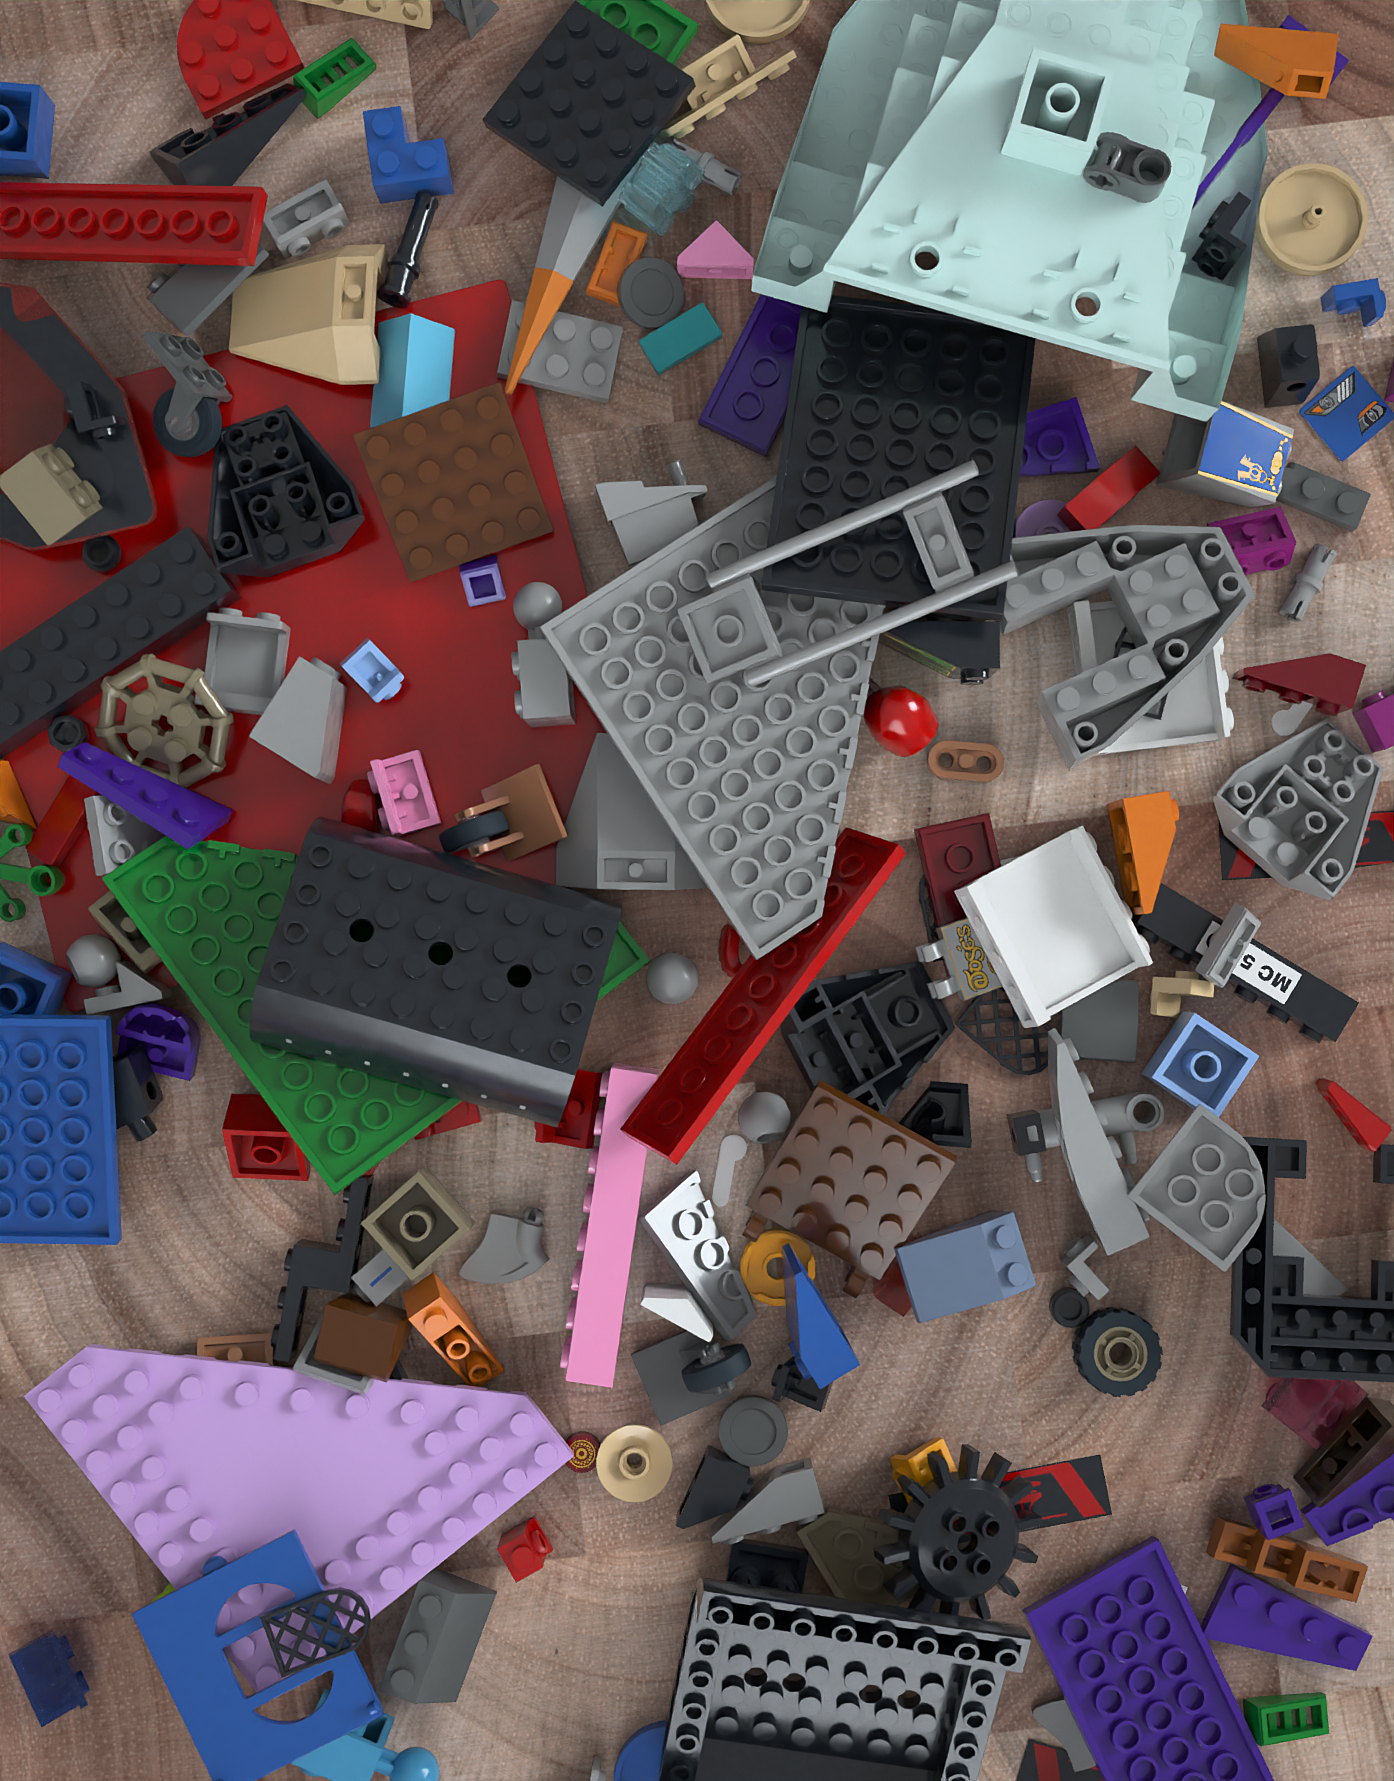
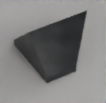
M930 1081L929 1087L899 1124L938 1146L971 1148L968 1084Z

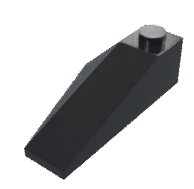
M286 83L246 102L243 106L245 112L217 115L212 118L214 121L212 127L194 133L193 129L189 128L152 149L149 153L173 185L233 186L306 97L303 88Z

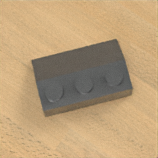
M258 244L254 266L178 264L168 276L161 272L147 286L151 293L146 299L180 333L189 337L270 254Z
M434 1568L420 1579L378 1690L413 1704L456 1702L497 1591Z

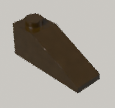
M1365 1397L1293 1476L1317 1507L1322 1508L1394 1454V1405L1389 1400Z

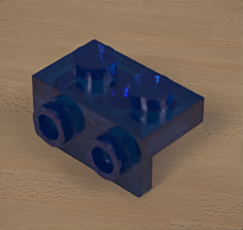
M52 1629L8 1654L41 1727L77 1706L82 1709L88 1705L84 1695L91 1690L81 1670L73 1673L68 1659L75 1655L65 1635L57 1638Z

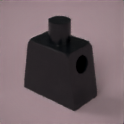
M1314 325L1275 328L1258 336L1257 344L1265 408L1303 404L1320 378Z
M140 1043L113 1056L116 1129L127 1125L137 1142L150 1137L157 1131L149 1114L163 1100V1094L145 1049Z

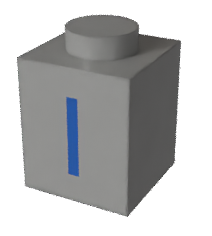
M382 1249L351 1278L356 1283L353 1287L357 1294L366 1302L372 1301L377 1307L409 1277Z

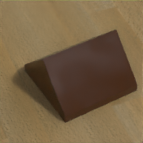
M345 1293L325 1305L314 1359L319 1363L387 1383L414 1325L408 1320L405 1309L380 1303L376 1307L372 1301L366 1302L360 1296Z

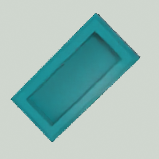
M702 302L638 341L639 346L656 374L660 376L720 340L722 332Z

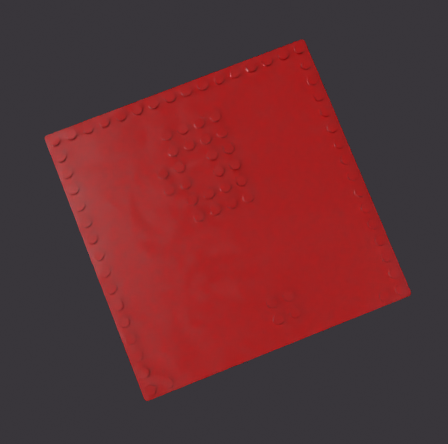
M498 279L410 302L407 308L390 307L375 311L374 324L376 339L378 338L380 322L410 313L454 328L455 339L450 399L497 382L501 384L553 531L483 556H497L506 599L469 607L459 565L413 582L409 581L353 437V434L370 428L374 384L340 385L231 353L229 349L202 356L210 367L216 369L226 381L225 387L233 396L229 402H220L218 405L222 416V428L288 405L353 483L365 520L340 552L271 577L226 573L242 599L228 608L242 611V617L257 618L258 612L276 614L280 616V621L291 627L285 678L299 656L309 663L313 657H316L341 674L338 681L347 687L335 778L331 784L314 778L249 737L262 715L230 712L233 715L234 722L230 724L224 757L226 761L225 768L220 773L214 772L186 787L233 810L229 822L201 841H219L238 844L245 848L290 852L299 856L307 831L315 819L322 816L341 822V808L344 795L353 781L368 779L367 772L372 771L370 761L375 759L385 760L415 750H419L442 824L399 837L393 836L390 830L385 831L382 826L378 809L383 808L380 794L376 793L377 833L444 852L439 840V834L453 826L488 813L457 822L455 814L485 803L481 790L537 764L541 767L564 826L597 733L607 732L574 681L576 724L531 728L523 718H520V714H516L514 692L521 690V684L517 679V675L513 674L511 654L518 651L517 641L529 639L528 629L524 628L517 621L513 612L515 595L523 586L532 582L549 584L560 595L562 612L588 597L534 387L517 383L512 394L507 397L505 392L507 380L497 378V370L511 308V299L505 281ZM165 366L115 378L116 382L128 394L123 402L152 499V517L142 524L102 532L116 539L122 551L119 564L108 572L94 571L83 560V545L92 535L53 543L49 547L44 545L35 548L0 537V651L187 526L202 537L211 551L207 535L215 446L203 455L183 457L169 452L158 441L153 429L154 407L161 395L167 390L174 388L176 380ZM199 419L192 425H189L187 430L181 434L185 437L192 436V430L197 425L199 426ZM0 488V493L5 494L4 491ZM207 621L155 657L193 670L199 668L205 672L211 624ZM367 637L404 675V679L400 682L402 684L400 690L388 700L383 698L378 703L340 665ZM161 676L163 683L184 688L185 683ZM142 677L128 685V687L138 693L147 689L149 685L147 678ZM195 691L192 692L194 698L196 695ZM101 692L69 714L87 724L90 737L87 742L88 744L113 755L104 740L96 736L94 730L99 721ZM118 698L115 722L125 721L127 703ZM194 704L198 711L202 709L205 714H209L207 709ZM163 715L157 720L158 725L165 731L173 729V725L167 722L168 717ZM211 725L206 726L203 743L208 747L211 745L213 733ZM47 729L3 757L4 761H9L36 828H38L70 774L58 767L61 755L64 752L50 744ZM118 733L133 757L136 758L139 751L134 750L129 745L127 734ZM194 753L182 760L184 771L202 762V759ZM147 758L143 764L170 773L167 763ZM88 822L59 868L64 876L61 889L51 895L38 896L55 964L70 972L72 971L66 958V952L71 944L81 936L98 934L114 942L94 920L88 910L92 904L110 891L102 880L106 875L96 876L93 865L94 859H92L93 852L90 833L87 828ZM31 828L32 834H34L36 829ZM501 835L454 853H448L556 885V847L558 841L509 862L503 848L471 858L469 853L471 849L500 839ZM27 850L31 868L45 864ZM48 873L46 879L47 882L51 885L52 880ZM116 944L121 955V961L127 960L133 963ZM160 962L147 973L168 988L179 985L163 962ZM118 973L106 985L97 987L79 985L74 975H72L64 995L67 1009L70 1012L86 1010L84 999L97 997L96 989L119 985L120 992H122Z

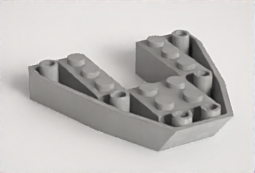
M1126 525L1012 538L1010 561H1014L1019 576L1008 580L1004 615L1002 620L995 621L1000 622V631L1002 635H1005L1070 606L1073 602L1081 601L1107 589L1136 649L1042 690L1036 701L1038 709L1070 771L1112 745L1200 664L1254 598L1255 593L1220 527Z

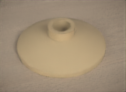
M629 1424L613 1430L603 1440L597 1453L596 1469L601 1484L611 1495L626 1502H643L655 1497L665 1488L672 1474L673 1457L667 1441L659 1432L645 1425ZM633 1453L639 1454L642 1457V1462L638 1465L630 1464L628 1461L629 1455Z

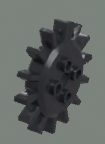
M962 1444L959 1468L955 1472H949L945 1458L932 1451L927 1454L933 1480L921 1487L917 1481L903 1474L897 1479L903 1492L912 1497L905 1512L900 1513L893 1509H880L878 1517L893 1529H899L898 1542L873 1548L874 1557L884 1565L902 1562L904 1567L884 1583L883 1586L891 1596L898 1600L918 1584L919 1588L907 1608L930 1611L937 1598L941 1600L939 1613L958 1615L960 1602L969 1601L970 1608L974 1614L981 1619L989 1620L991 1615L985 1593L995 1585L1002 1592L1014 1598L1020 1593L1014 1580L1006 1575L1013 1559L1023 1563L1036 1564L1038 1555L1024 1544L1018 1543L1019 1531L1043 1525L1042 1517L1031 1509L1016 1512L1014 1507L1034 1487L1029 1481L1018 1475L1000 1489L999 1485L1012 1462L994 1452L982 1475H978L980 1452L969 1444ZM959 1517L958 1524L952 1527L953 1521ZM970 1531V1543L965 1548L958 1549L959 1537ZM951 1556L949 1563L943 1566L945 1558Z

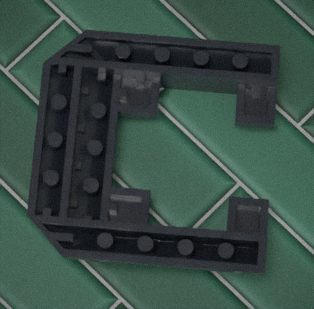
M1243 1137L1254 1151L1262 1168L1266 1201L1264 1213L1256 1233L1232 1263L1230 1335L1268 1377L1394 1382V1261L1371 1260V1297L1303 1294L1304 1257L1273 1255L1275 1177L1306 1179L1307 1140ZM1381 1144L1374 1151L1373 1182L1394 1184V1145Z

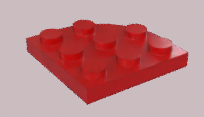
M193 0L180 24L177 38L178 63L184 80L205 120L292 77L305 68L270 0Z

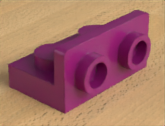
M1281 507L1207 523L1206 527H1220L1245 576L1265 570L1275 571L1289 565L1291 562L1296 540Z

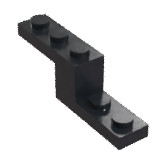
M375 1174L360 1176L344 1188L343 1203L348 1204L346 1219L340 1218L336 1233V1241H340L341 1245L301 1239L294 1244L293 1249H288L284 1262V1271L289 1272L287 1286L281 1287L277 1308L282 1309L280 1324H275L271 1337V1347L276 1348L274 1360L290 1362L297 1355L309 1287L349 1293L354 1288L353 1286L356 1283L351 1277L358 1271L365 1232L361 1222L368 1215Z

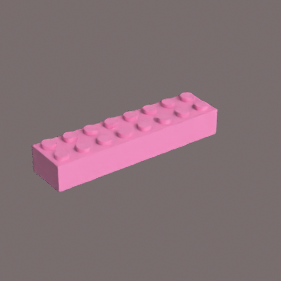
M614 1063L610 1071L605 1070L602 1074L599 1096L606 1097L605 1109L599 1108L595 1121L594 1135L601 1136L600 1146L593 1147L589 1162L588 1174H594L595 1180L594 1185L588 1184L583 1203V1212L590 1213L589 1222L582 1223L578 1238L577 1251L584 1252L583 1260H577L572 1279L571 1290L578 1291V1298L571 1299L567 1314L566 1329H571L573 1332L572 1336H566L561 1355L560 1368L567 1369L565 1381L611 1388L613 1386L648 1149L629 1138L620 1128L658 1079L659 1069Z

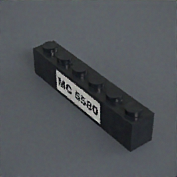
M1160 883L1152 913L1133 915L1132 917L1134 926L1138 928V934H1141L1147 942L1154 945L1158 941L1171 948L1168 952L1169 955L1187 965L1190 961L1199 964L1209 947L1212 935L1219 930L1223 923L1222 919ZM1253 938L1227 981L1236 987L1233 992L1235 995L1251 1004H1254L1256 1000L1269 1007L1266 1011L1268 1015L1284 1024H1287L1289 1020L1301 1027L1299 1033L1302 1036L1320 1044L1321 1040L1336 1042L1359 1002Z

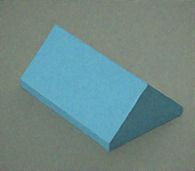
M411 313L379 323L377 338L381 349L379 384H374L370 428L450 399L455 339L454 328Z

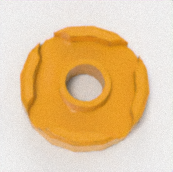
M768 1229L763 1231L756 1242L750 1240L746 1244L740 1258V1276L746 1289L756 1300L770 1306H786L784 1275L774 1277L766 1269L768 1262L772 1258H783V1245L790 1244L811 1280L813 1281L815 1278V1259L809 1245L798 1234L787 1229Z

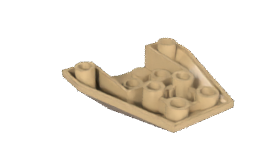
M385 244L346 245L247 277L233 291L229 351L239 356L340 385L379 384L381 349L374 335L377 282L385 281Z

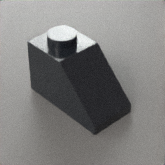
M708 1445L677 1512L676 1526L686 1529L735 1510L739 1499L745 1501L752 1488L754 1479L750 1478V1466L739 1464L731 1459L727 1453Z

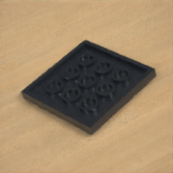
M575 0L482 120L486 128L603 207L696 85L693 77Z

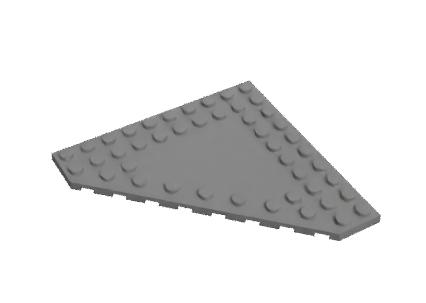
M777 476L540 627V631L755 960H758L822 917L827 882L831 875L836 850L839 824L842 821L847 797L846 790L850 770L853 767L858 743L857 736L861 716L864 713L869 689L868 682L871 667L875 660L880 635L878 634L753 687L749 685L746 679L745 669L712 683H706L677 609L714 593L708 584L707 574L767 549ZM764 568L749 573L750 577L754 580L782 650V656L879 617L883 614V609L885 608L884 605L761 590Z

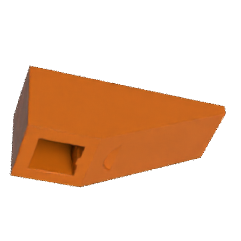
M1220 24L1214 56L1286 96L1326 99L1334 73L1339 34Z
M434 1272L402 1293L408 1320L468 1386L481 1387L505 1370L457 1298Z

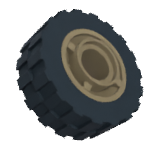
M1106 1307V1310L1094 1311L1093 1315L1088 1317L1080 1328L1076 1329L1075 1341H1072V1349L1074 1350V1356L1072 1357L1074 1363L1079 1368L1078 1372L1097 1390L1104 1394L1109 1393L1113 1397H1121V1395L1129 1397L1135 1395L1138 1391H1144L1148 1388L1147 1385L1156 1379V1373L1158 1369H1161L1162 1362L1160 1360L1161 1355H1163L1162 1347L1159 1344L1160 1338L1152 1330L1153 1326L1141 1316L1127 1309ZM1122 1342L1124 1345L1123 1356L1119 1360L1111 1361L1109 1356L1111 1347L1116 1343Z

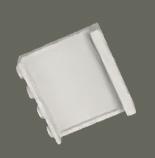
M1089 600L1073 602L1067 608L1076 676L1113 659L1115 643L1125 625L1113 601L1089 603ZM1127 630L1122 641L1133 643ZM1223 637L1220 638L1203 661L1168 692L1161 720L1142 716L1112 745L1094 756L1219 741L1230 737V730L1234 726V718L1231 708L1226 706L1225 693L1229 689L1227 672L1221 668L1220 655L1224 651ZM1121 647L1118 656L1132 651V649ZM1161 699L1147 713L1157 715Z
M1083 826L1059 835L954 891L1024 1028L1038 1027L1051 1020V1015L1138 967L1149 966L1153 963L1149 955L1150 947L1148 942L1141 934H1138L1132 922V912L1129 906L1120 899L1114 887L1115 880L1111 871L1106 866H1103L1096 852L1097 844L1092 835L1086 832Z

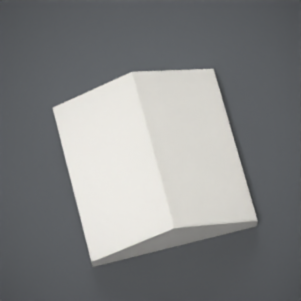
M645 1284L642 1290L640 1305L707 1342L711 1341L713 1337V1324L685 1285Z

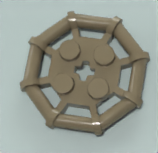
M153 654L142 655L140 661L112 677L106 676L100 684L103 692L99 721L94 730L96 736L104 740L114 756L186 788L214 772L220 773L226 766L224 757L229 728L234 719L232 713L226 711L204 678L205 672L201 669L193 670L157 659ZM161 676L185 683L184 688L163 683ZM142 677L147 678L149 685L147 689L138 693L128 687V685ZM193 691H195L209 714H205L202 709L197 710L193 704L195 700L192 695ZM118 698L127 703L125 721L115 722ZM163 715L168 717L167 722L173 725V729L163 730L158 725L157 720ZM211 725L213 733L211 745L208 747L203 743L206 726ZM118 733L127 734L129 745L134 750L139 751L136 758L133 757ZM194 753L202 759V762L184 771L182 764L184 758ZM147 758L167 763L170 773L143 764Z

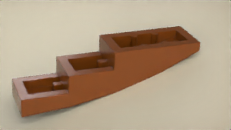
M1220 1516L1216 1518L1206 1549V1553L1214 1559L1245 1566L1254 1573L1284 1580L1295 1588L1357 1603L1368 1566L1362 1562L1285 1535L1267 1540L1255 1526Z

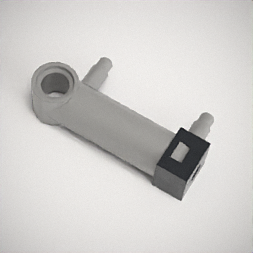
M1131 1091L1125 1095L1091 1101L1092 1106L1097 1103L1100 1105L1107 1119L1108 1125L1102 1127L1106 1137L1118 1135L1125 1163L1135 1164L1137 1162V1150L1133 1132H1150L1162 1123L1164 1108L1161 1101L1157 1097L1142 1091ZM1145 1101L1148 1105V1114L1143 1120L1136 1121L1133 1116V1109L1137 1103ZM1052 1108L1007 1114L1014 1152L1020 1156L1025 1155L1031 1180L1033 1182L1042 1181L1043 1166L1040 1152L1047 1151L1046 1148L1060 1146Z

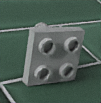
M103 795L84 799L87 815L86 822H88L87 828L90 833L93 852L92 859H94L93 865L96 876L109 874L164 837L163 833Z

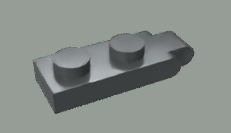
M1289 462L1287 467H1284L1281 478L1282 489L1276 501L1352 532L1357 529L1371 494L1300 464Z

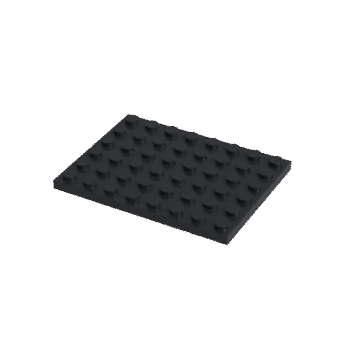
M832 295L827 313L802 306L767 548L974 460L979 475L942 491V496H944L973 569L974 577L1010 562L1036 338L920 305ZM903 509L764 567L761 590L900 608L936 593L910 532ZM1008 580L934 612L1002 620Z

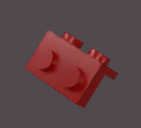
M577 1069L558 1127L535 1121L536 1142L557 1143L582 1149H593L595 1121L600 1103L599 1094L602 1072Z

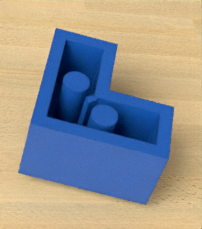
M401 106L363 111L372 183L380 204L415 199L416 194L419 192L430 194L429 197L454 194L450 158L444 138L410 143L408 127Z

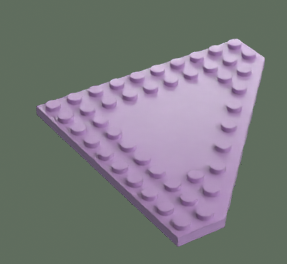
M89 1344L24 1395L28 1403L175 1590L204 1576L203 1566L209 1558L221 1556L229 1563L295 1529L324 1589L342 1587L353 1590L363 1597L369 1607L371 1619L574 1456L572 1449L527 1392L487 1390L488 1388L458 1384L456 1386L433 1384L431 1381L402 1378V1380L388 1379L387 1383L374 1379L372 1387L364 1395L294 1371L293 1367L270 1366L269 1363L242 1360L238 1362L216 1360L215 1357L188 1354L180 1356L162 1354L160 1351L133 1348L126 1350L108 1348L106 1345ZM341 1375V1376H344V1377H353V1378H361V1379L363 1378V1377H357V1376ZM260 1583L247 1586L237 1591L226 1601L218 1617L216 1632L222 1634L294 1597L295 1593L276 1584ZM338 1594L329 1595V1600L335 1603ZM343 1595L339 1605L353 1611L356 1601L349 1596ZM359 1607L357 1614L364 1616L363 1610ZM336 1611V1614L343 1628L345 1629L350 1617ZM292 1613L287 1625L301 1631L306 1618ZM286 1616L279 1619L278 1621L283 1622ZM354 1619L349 1632L354 1633L364 1623ZM310 1621L305 1633L319 1639ZM270 1624L276 1639L280 1628ZM264 1627L223 1648V1651L256 1692L283 1679ZM284 1631L279 1643L293 1649L298 1636ZM302 1639L297 1651L311 1657L316 1645ZM320 1647L316 1658L327 1655L323 1648ZM279 1650L286 1665L290 1655ZM294 1657L290 1668L306 1662Z

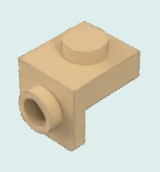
M1176 971L1175 978L1153 977L1150 993V1013L1155 1016L1178 1018L1180 1015L1181 996L1213 998L1214 984L1209 981L1199 980V973L1189 971Z

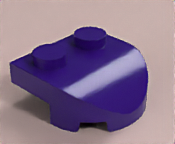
M153 1003L138 1004L123 1017L116 1029V1034L120 1035L117 1054L141 1043L153 1072L190 1081L195 1076L201 1035L197 1024L192 1018L176 1009Z

